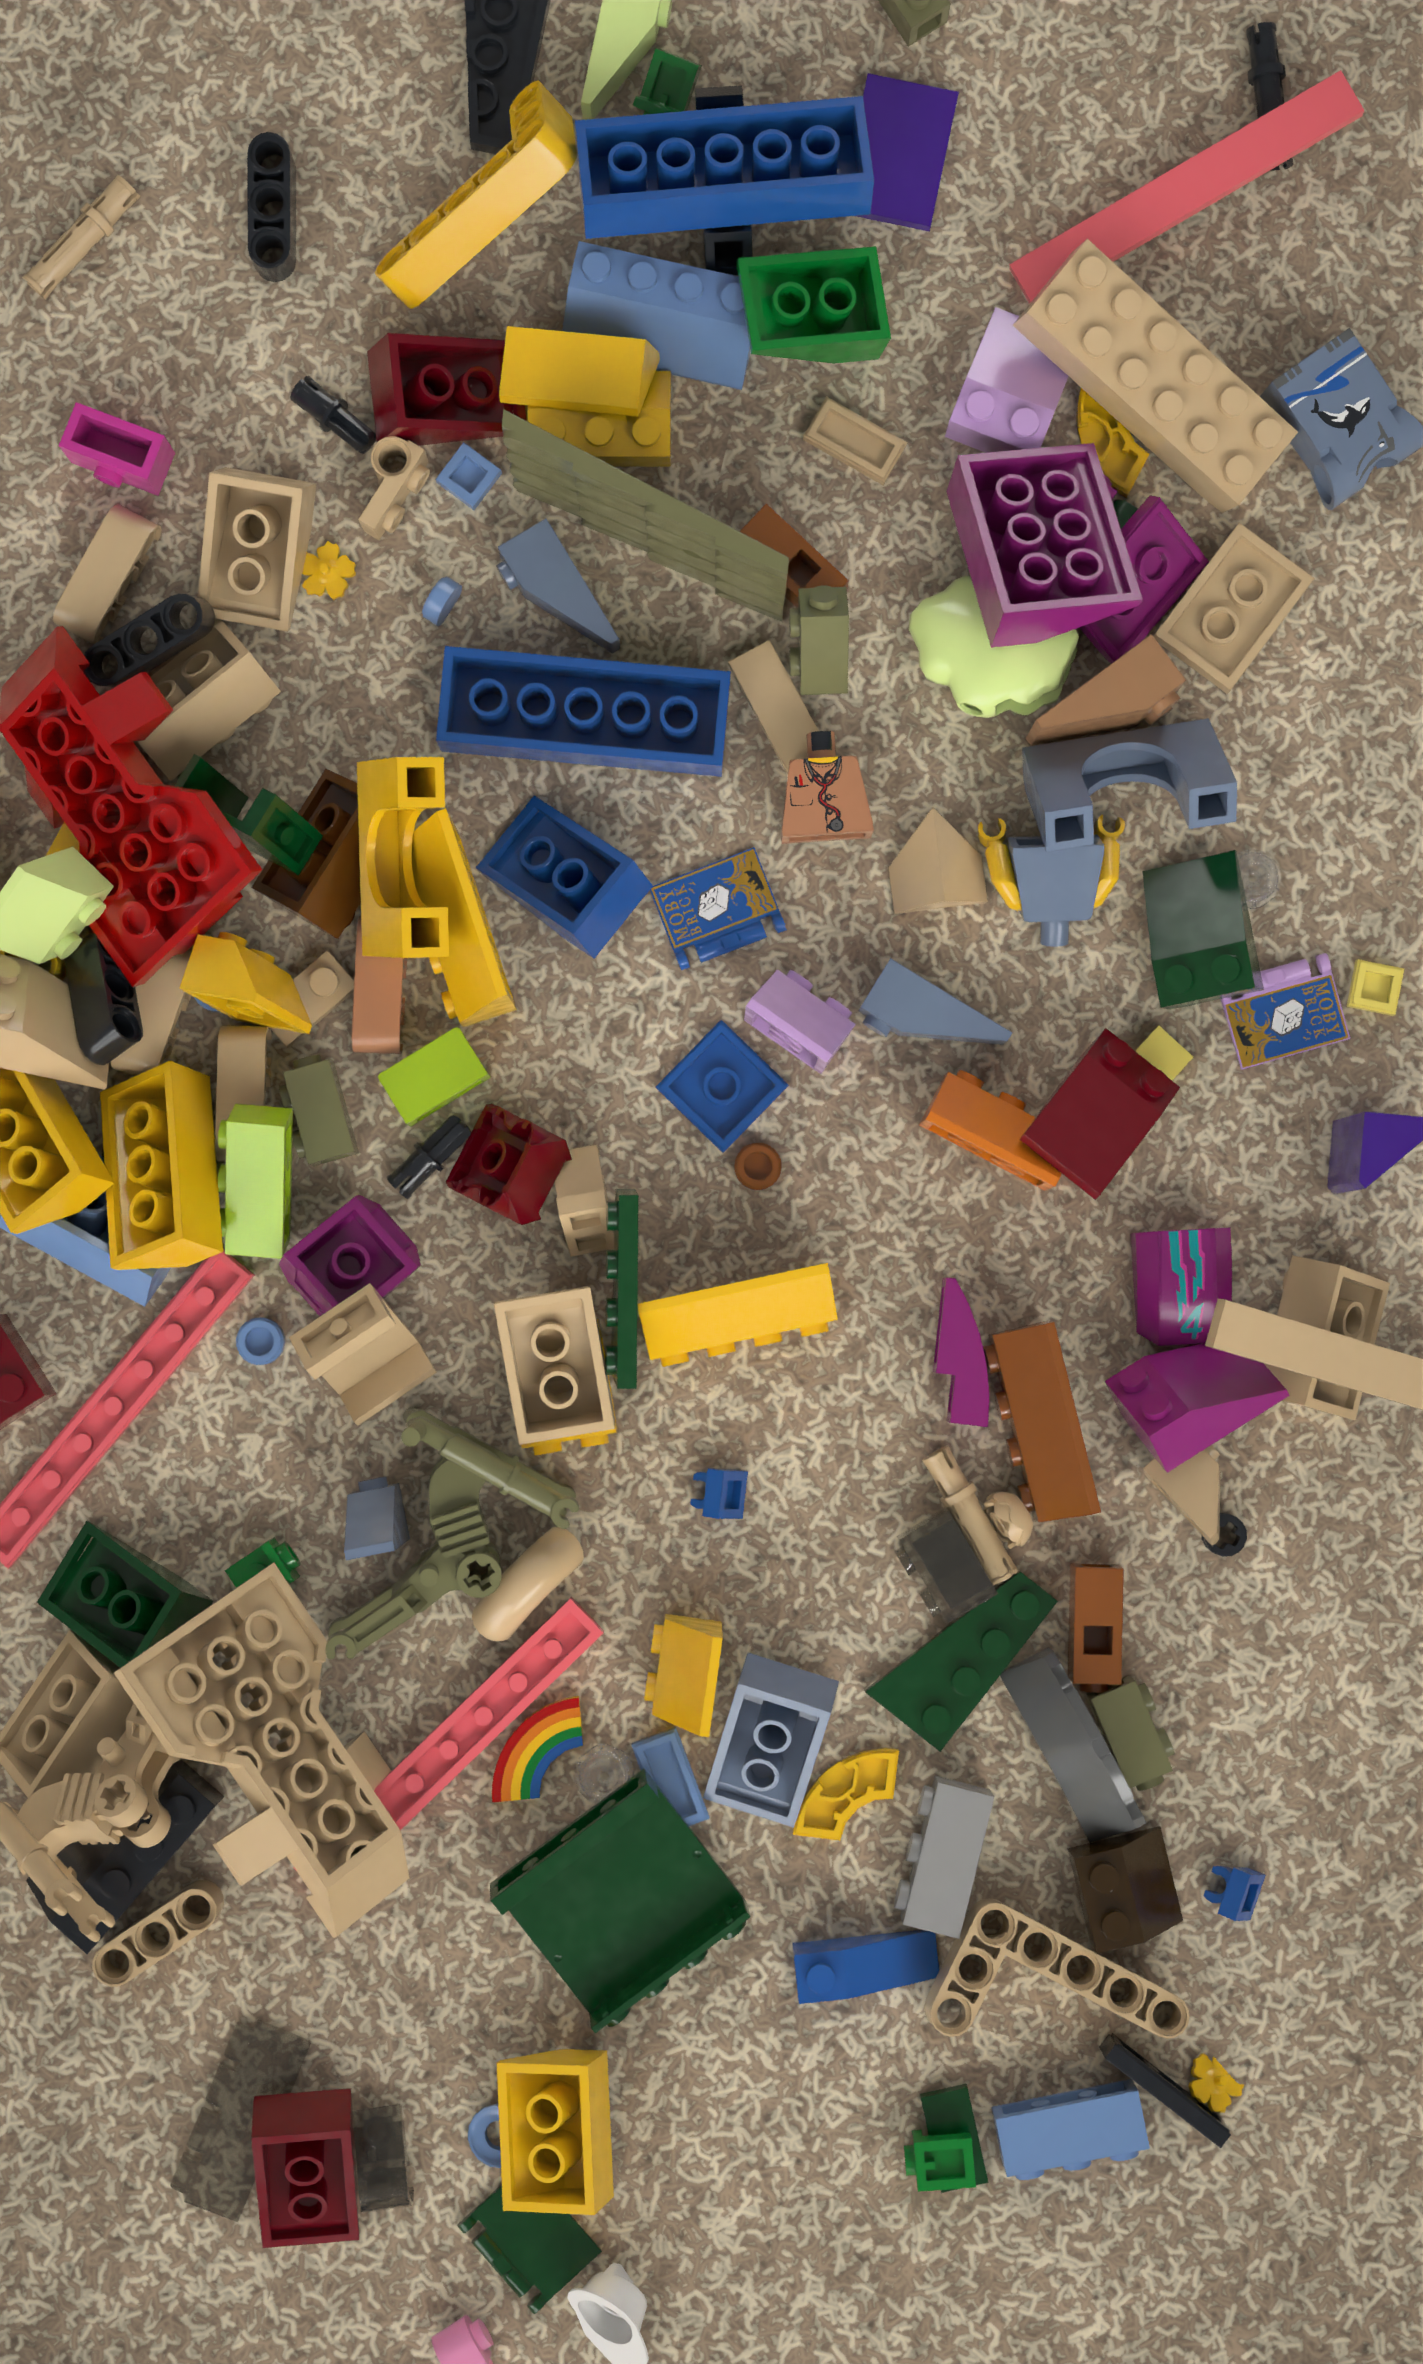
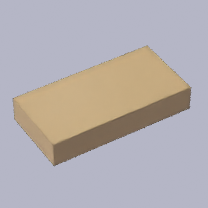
M827 396L803 435V440L883 486L908 443Z

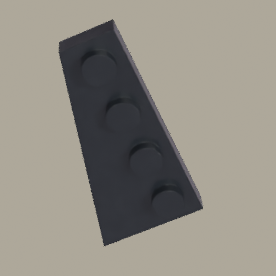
M465 0L471 150L497 154L512 140L509 109L516 96L534 81L551 0Z

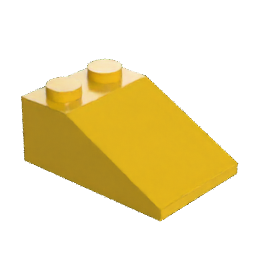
M665 1614L664 1625L654 1624L651 1653L660 1654L657 1673L648 1672L644 1701L653 1702V1716L702 1737H709L723 1640L721 1621Z

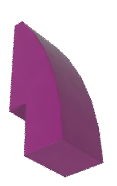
M943 1278L933 1372L951 1375L946 1421L954 1424L988 1427L989 1385L987 1364L980 1333L969 1303L955 1278Z

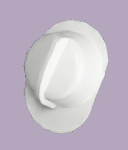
M611 2264L605 2272H599L592 2276L583 2288H574L569 2291L567 2298L577 2314L584 2334L612 2364L648 2363L647 2348L640 2333L647 2308V2300L644 2294L634 2285L621 2264Z

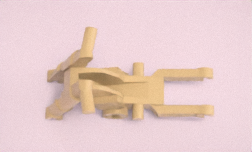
M134 1703L126 1717V1731L119 1741L116 1742L113 1738L106 1737L98 1743L97 1752L105 1760L94 1775L92 1773H85L84 1775L81 1773H74V1775L66 1773L64 1774L63 1781L34 1792L25 1801L20 1811L12 1808L9 1803L0 1800V1841L16 1859L19 1871L23 1875L27 1873L45 1895V1902L48 1907L60 1916H64L68 1912L78 1924L80 1932L93 1942L100 1940V1933L96 1931V1925L102 1921L111 1928L115 1925V1919L113 1915L94 1901L77 1880L75 1870L71 1866L67 1868L57 1854L67 1845L77 1841L82 1845H87V1843L94 1845L98 1844V1842L101 1844H109V1842L119 1844L120 1838L123 1835L138 1847L149 1848L160 1843L165 1838L171 1825V1816L167 1809L161 1805L158 1799V1791L172 1764L181 1758L169 1756ZM152 1815L149 1824L142 1823L139 1828L137 1827L140 1819L146 1820Z

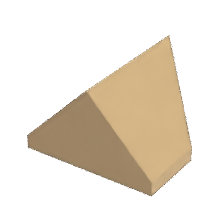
M932 807L888 867L894 914L988 902L982 855Z

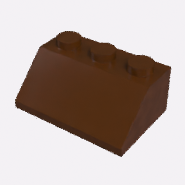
M325 769L298 812L299 815L324 835L298 876L268 860L251 888L314 927L339 939L344 929L353 921L355 911L361 903L358 792L356 782Z

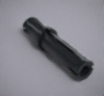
M1273 22L1258 23L1259 32H1256L1254 25L1246 30L1251 69L1247 73L1248 83L1254 86L1258 118L1285 103L1282 80L1286 77L1285 65H1282L1279 61L1276 37L1277 28ZM1292 158L1283 162L1284 169L1293 166ZM1279 165L1270 171L1280 170Z

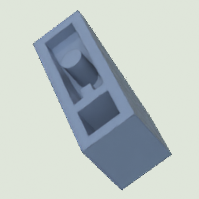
M547 518L498 546L500 558L503 562L496 565L509 590L518 586L525 599L612 654L621 649L617 634Z
M891 958L859 1009V1012L866 1016L862 1023L884 1037H887L891 1031L898 1036L1004 1045L1012 1035V1032Z
M386 1476L358 1482L359 1491L347 1495L344 1543L346 1560L395 1551L410 1539L399 1483L388 1485Z

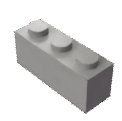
M934 1776L932 1787L923 1786L918 1804V1814L925 1817L921 1833L912 1832L906 1861L913 1862L909 1881L900 1880L894 1902V1908L901 1909L900 1917L903 1925L960 1939L994 1801V1795L990 1789L939 1776Z

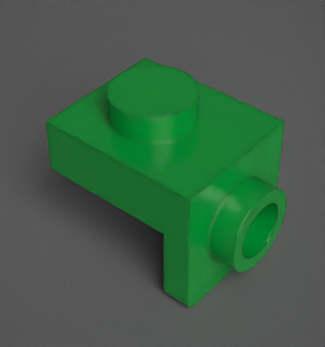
M655 48L640 96H635L633 106L644 110L643 115L687 111L702 65L660 48Z

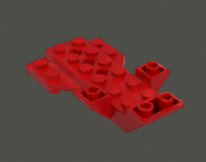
M57 626L2 686L0 732L24 764L27 791L55 829L60 828L65 822L79 842V853L114 886L103 901L106 904V909L89 926L131 986L135 987L145 984L173 956L184 954L195 943L197 934L204 935L243 897L240 891L262 871V868L207 791L164 785L134 744L135 741L145 740L173 711L147 672H140L104 694L99 695L83 672L90 663L63 626Z

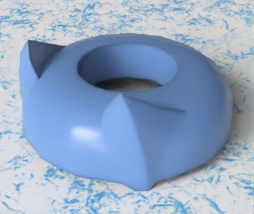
M497 2103L485 2106L474 2115L468 2128V2141L471 2151L479 2161L489 2167L501 2168L500 2147L492 2144L487 2136L489 2124L499 2121Z

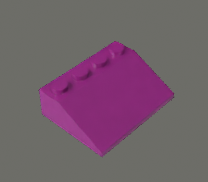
M1094 443L957 456L946 492L991 648L1038 643L1141 605L1143 598Z

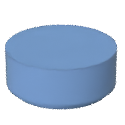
M447 576L441 578L425 601L422 610L423 618L436 626H440L460 597L462 585Z
M268 1318L248 1320L241 1326L236 1336V1347L239 1354L244 1360L254 1365L272 1363L282 1354L285 1346V1336L282 1328L275 1321Z

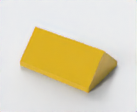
M507 326L499 391L500 403L638 417L660 361L659 351L646 339Z

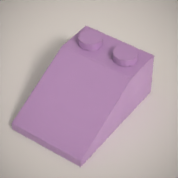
M995 307L952 412L945 437L985 453L1041 448L1068 375L1013 326L1019 318L1018 315Z
M776 970L746 1005L744 1021L822 1074L855 1026V1023L848 1019L852 1012L831 997H828L826 1002H823L810 993L813 985L798 973L790 970L785 975Z

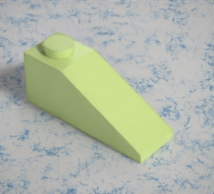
M602 0L581 99L583 120L594 119L656 43L659 27H668L672 0Z

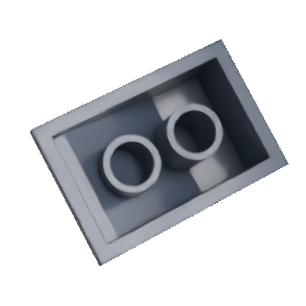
M747 1653L703 1799L794 1828L832 1712L839 1681Z

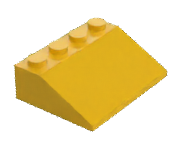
M446 808L436 811L413 833L412 871L416 890L421 901L428 907H448L449 957H429L435 975L442 972L444 974L449 990L441 992V996L449 1019L458 1017L459 1023L466 1027L515 1011L517 1008L459 832Z

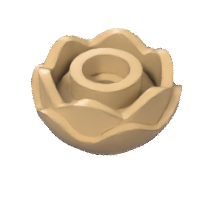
M996 1492L986 1498L987 1501L983 1503L985 1506L984 1512L989 1520L993 1521L994 1529L1003 1542H1008L1007 1546L1009 1549L1019 1545L1023 1546L1031 1536L1033 1521L1027 1508L1019 1497L1013 1493Z

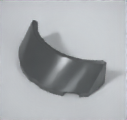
M1047 1647L1003 1671L1000 1677L1040 1747L1089 1842L1131 1831L1146 1824L1145 1818L1135 1802L1134 1795L1117 1762L1054 1651Z

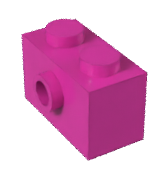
M77 402L59 443L60 449L71 463L94 471L93 477L116 488H120L123 482L159 496L175 455V451L164 435Z

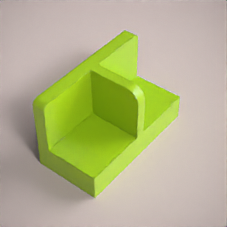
M458 1027L451 1029L378 1075L382 1086L405 1123L410 1127L491 1078Z

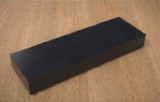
M1113 2033L1107 2035L1099 2046L1106 2060L1219 2148H1222L1231 2134L1220 2116L1211 2112L1203 2103H1199L1188 2091Z

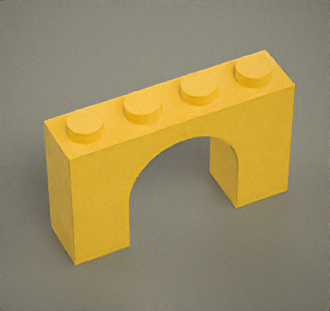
M392 757L357 762L362 956L391 958L449 957L448 907L426 906L417 893L412 871V839L419 815L425 809L445 807L444 757Z

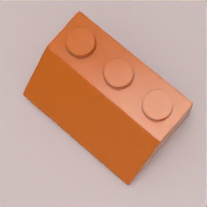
M959 1070L957 1075L947 1072L919 1126L1044 1191L1056 1187L1062 1173L1020 1140L1035 1118L1023 1111L1026 1103L1005 1092H1001L999 1097H996L982 1090L984 1082L963 1070Z

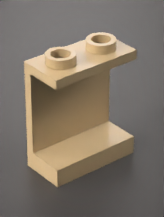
M371 1283L289 1337L306 1371L315 1380L322 1376L340 1395L353 1422L357 1426L437 1373L419 1340Z

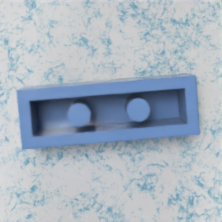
M1132 2079L991 2107L1002 2164L1007 2177L1016 2176L1019 2180H1030L1042 2176L1046 2169L1063 2166V2169L1069 2171L1080 2170L1089 2167L1091 2160L1110 2157L1113 2161H1125L1139 2155L1138 2151L1150 2149L1139 2091Z

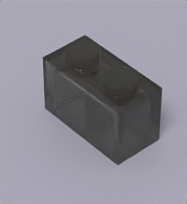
M943 1508L896 1536L902 1547L894 1552L908 1576L916 1571L919 1574L926 1588L918 1593L933 1617L942 1613L945 1620L950 1623L998 1594L948 1509Z

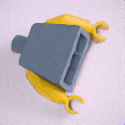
M1100 815L1093 826V845L1046 852L1041 836L1009 837L1007 847V845L1003 844L1006 838V824L1001 818H998L1000 833L994 837L987 836L983 831L982 821L979 823L978 838L980 843L987 847L985 856L992 884L1007 907L1019 911L1025 922H1041L1040 944L1050 947L1067 945L1069 943V921L1091 919L1093 908L1099 907L1104 903L1119 880L1120 845L1116 840L1125 828V821L1121 817H1118L1116 820V832L1110 833L1103 828V815Z

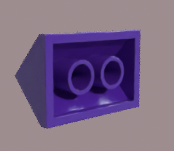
M1361 1112L1334 1120L1332 1125L1328 1189L1333 1194L1366 1189L1423 1141V1117Z

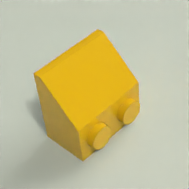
M219 932L218 938L197 934L179 989L236 1021L310 1034L312 1023L294 981L289 973L273 964L275 957L263 951L246 948L247 940L232 933Z

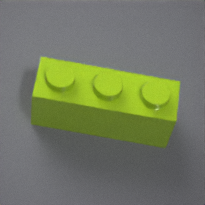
M235 1104L228 1119L221 1120L218 1146L220 1149H226V1164H221L218 1174L219 1193H225V1208L220 1209L222 1236L225 1237V1254L281 1259L287 1249L291 1230L293 1108Z

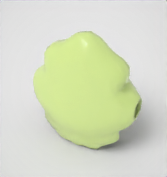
M970 576L955 579L944 591L922 600L910 614L909 631L919 650V667L927 680L950 687L957 706L963 712L976 717H994L1007 710L1027 716L1044 705L1056 703L1077 653L1076 645L1079 636L1075 629L1038 643L991 648Z

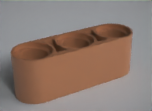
M361 916L358 919L356 937L352 1049L353 1052L402 1054L403 1044H400V1025H404L405 1014L402 980L406 978L407 958L362 956Z

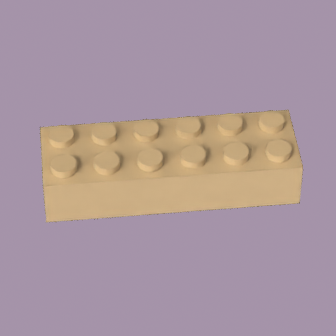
M1088 239L1069 255L1013 324L1021 334L1201 497L1222 513L1240 505L1298 433L1296 429Z

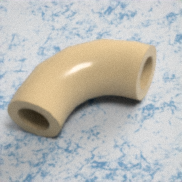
M553 1527L527 1548L501 1574V1582L495 1592L481 1598L473 1609L472 1620L477 1631L485 1638L493 1641H505L511 1638L541 1601L582 1564L584 1559L583 1549L577 1538L566 1529Z

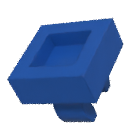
M708 1468L707 1472L695 1473L693 1480L706 1483L704 1499H691L690 1504L697 1509H703L702 1516L743 1519L748 1471Z
M1213 1866L1211 1872L1225 1879L1226 1889L1221 1894L1216 1891L1205 1890L1203 1896L1212 1903H1221L1218 1914L1234 1921L1251 1920L1266 1875L1247 1867H1233L1232 1869L1227 1866Z

